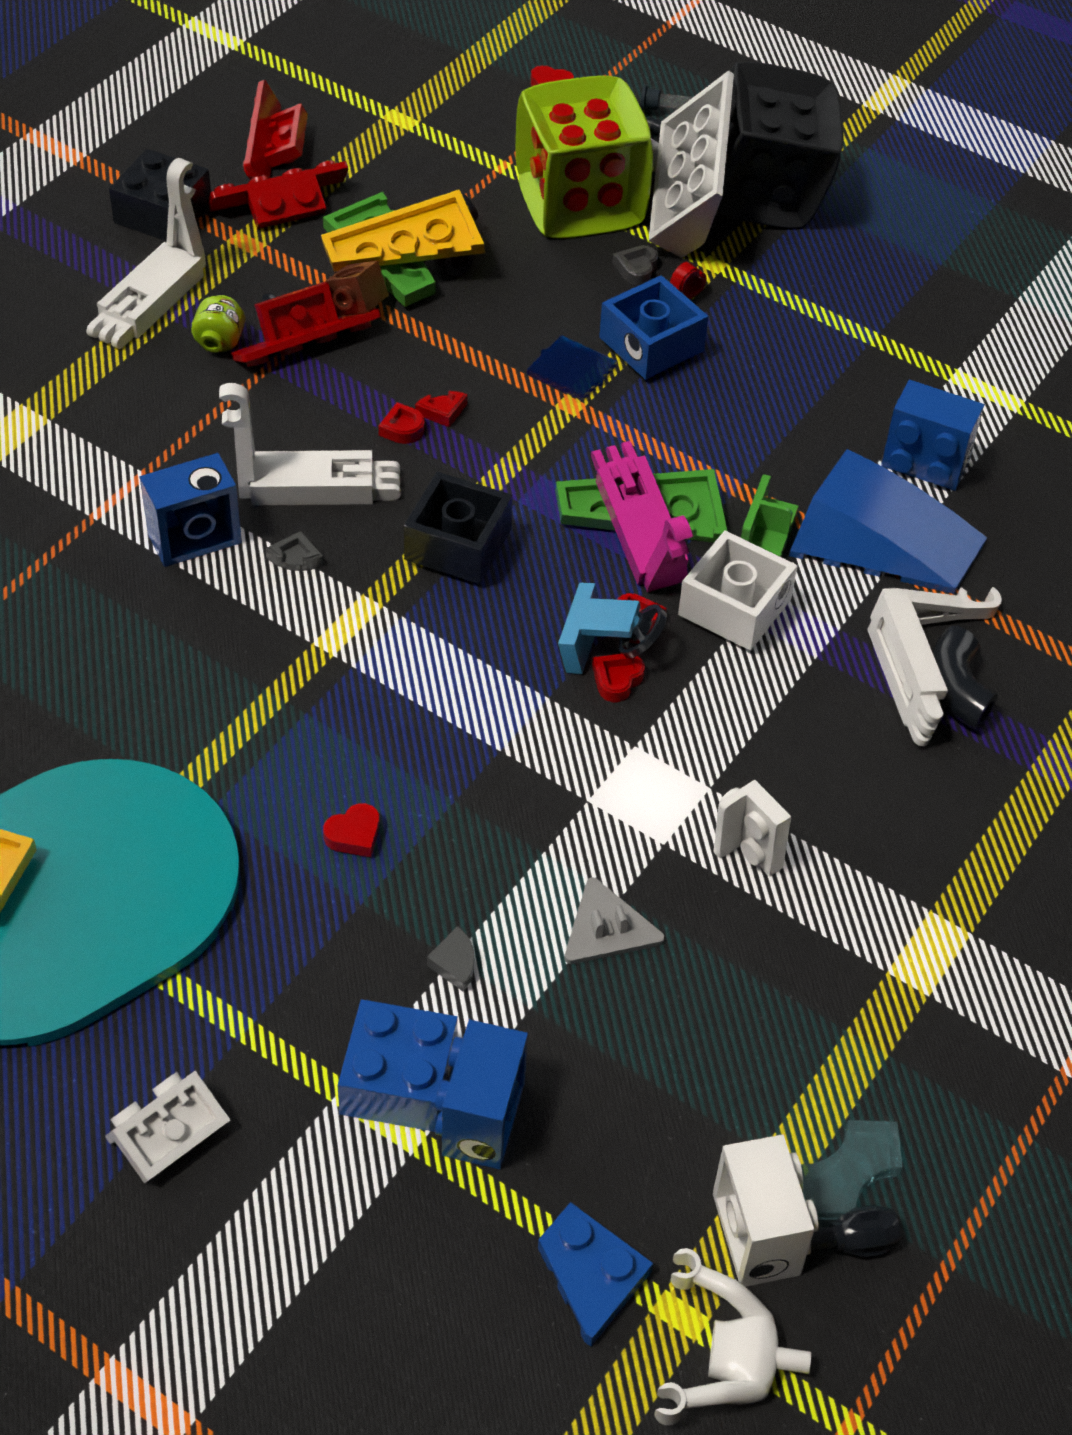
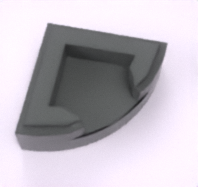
M301 531L266 548V558L273 564L287 570L306 571L324 566L323 555Z
M457 926L427 956V966L464 992L473 976L474 949L468 936Z

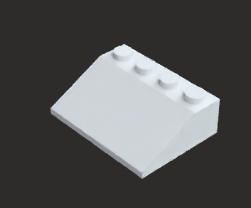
M727 71L661 121L648 241L681 258L705 243L723 196L734 74L730 71Z

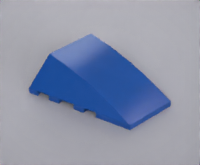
M846 449L812 498L789 556L803 559L806 554L824 558L823 564L840 568L841 563L865 568L864 574L880 577L882 572L901 576L900 582L955 594L985 545L987 537L917 486L883 466Z

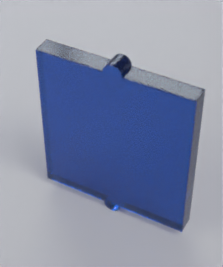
M561 335L547 350H541L540 357L527 369V375L583 401L597 386L603 385L604 379L616 367L617 361Z

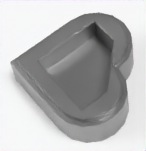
M637 246L614 253L612 264L628 283L639 286L651 280L652 272L657 268L658 253L650 246Z

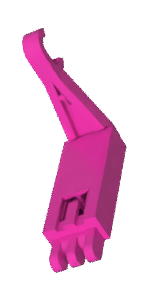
M631 441L621 443L624 458L620 457L615 445L606 447L609 459L607 463L600 449L592 451L591 458L597 471L595 482L637 585L644 584L648 593L681 583L688 574L687 564L689 560L687 554H689L688 547L684 540L693 537L692 531L685 516L682 515L671 519L646 456L637 457Z

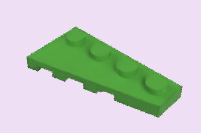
M381 192L324 216L323 226L327 232H331L394 210H390L387 205V198ZM424 261L380 266L387 290L404 307L435 294V280Z
M714 469L653 474L671 519L682 515L687 519L693 537L688 538L689 540L715 543L720 535L727 531ZM596 478L556 482L555 493L561 524L615 530L595 482Z

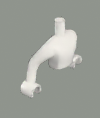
M680 1249L674 1254L673 1262L675 1264L686 1265L692 1269L690 1273H672L671 1283L675 1288L688 1290L697 1284L727 1300L738 1310L743 1318L731 1321L715 1320L708 1377L722 1382L682 1389L678 1384L672 1382L663 1384L659 1387L657 1396L662 1399L669 1398L674 1400L678 1407L674 1409H656L655 1418L659 1423L663 1425L678 1423L683 1416L684 1409L721 1404L742 1405L762 1401L769 1393L776 1369L809 1374L811 1352L778 1347V1335L773 1314L751 1291L739 1281L701 1265L700 1257L691 1249Z

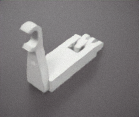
M177 158L171 163L167 171L166 180L169 197L167 242H163L97 303L99 315L89 323L86 331L88 336L93 338L99 337L100 341L106 344L111 342L113 347L122 349L132 338L138 339L204 277L203 268L206 266L205 253L190 200L196 189L184 185L183 182L185 173L192 168V162Z
M227 383L220 386L219 398L224 402L233 400L240 404V409H227L222 413V425L234 427L239 498H251L252 505L373 504V501H392L400 498V464L396 461H372V450L255 451L248 390L236 383Z
M994 587L989 591L984 602L970 600L967 596L968 591L963 588L959 589L957 595L900 588H888L881 591L870 616L871 623L867 631L903 724L908 727L912 740L919 746H926L930 742L932 734L937 728V723L940 722L943 716L939 700L944 699L948 692L921 625L959 619L992 618L1002 601L1000 593Z

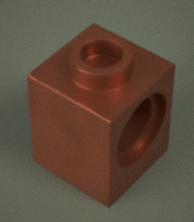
M378 261L348 264L325 281L329 284L337 316L368 313L389 296Z

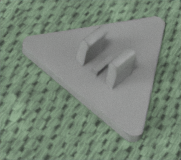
M592 877L586 882L564 954V960L568 964H575L660 946L664 942V934L597 878Z

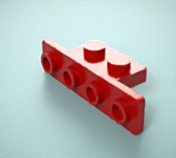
M266 80L258 82L249 138L247 139L246 155L243 161L244 171L250 180L258 176H268L270 178L272 167L294 162L298 157L302 156L308 117L307 111L301 103L281 111V103Z
M333 160L318 164L313 169L304 171L301 168L290 169L278 177L258 176L251 179L247 184L238 186L232 183L223 184L210 193L208 206L210 212L249 204L257 229L324 214L326 205L320 187L343 182L349 168L346 161L336 163Z
M322 282L254 304L265 341L232 352L233 360L246 362L247 366L259 365L269 361V354L281 351L282 355L292 354L304 349L302 343L314 339L316 343L328 342L338 337V331L349 328L350 332L367 329L372 326L370 321L380 318L381 314L379 309L373 308L368 313L338 317L329 284Z

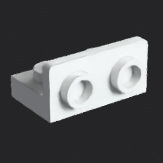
M753 780L741 789L733 788L722 797L718 805L714 853L721 859L738 847H741V851L748 862L754 866L758 865L770 877L784 866L791 816L756 780Z
M196 1071L184 1079L180 1077L178 1072L174 1073L152 1089L157 1098L143 1109L135 1101L110 1119L116 1128L105 1136L110 1144L115 1142L144 1183L230 1121V1118Z

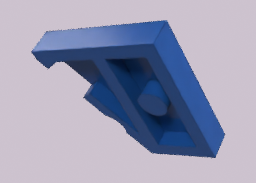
M571 1202L538 1240V1250L548 1270L554 1273L558 1281L557 1288L565 1304L570 1305L581 1327L580 1334L584 1342L591 1347L651 1274L653 1263Z

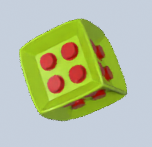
M590 76L542 83L523 90L519 97L516 116V166L521 192L539 231L549 238H576L625 230L642 223L649 207L653 148L648 122L629 85L623 79L615 76Z

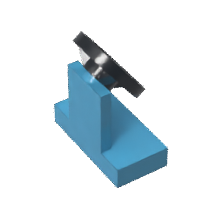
M579 583L558 642L566 673L583 674L595 636L620 637L619 651L628 658H634L642 654L655 642L662 632L667 620L666 611L659 605L653 604L639 612L641 607L639 601L599 599L595 583ZM658 613L657 620L652 630L649 632L652 625L651 620L654 617V615ZM629 640L640 641L638 645L628 649Z

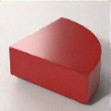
M448 391V395L431 398V395H428L415 404V409L420 411L424 418L450 427L467 406L468 394Z

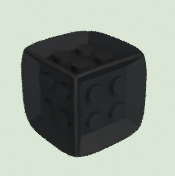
M737 62L729 70L734 74L723 196L716 213L741 221L773 227H805L813 219L821 206L840 163L844 133L837 89L830 80L810 72L762 62Z

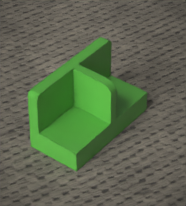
M763 474L744 522L741 538L782 558L797 517L799 505L768 498L771 476Z

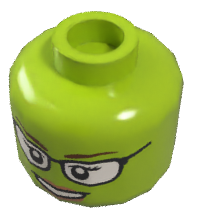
M218 295L205 298L198 306L192 321L191 333L198 344L207 351L227 352L233 350L238 344L245 326L246 317L244 311L234 299L228 296Z

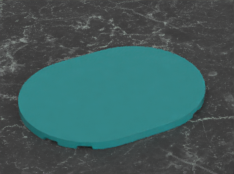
M97 759L76 762L51 769L0 794V829L34 839L37 849L0 912V1045L28 1043V1046H34L72 1034L176 974L200 956L216 939L219 928L225 921L228 913L232 911L237 898L239 856L233 829L224 812L207 792L184 776L157 765L134 760Z

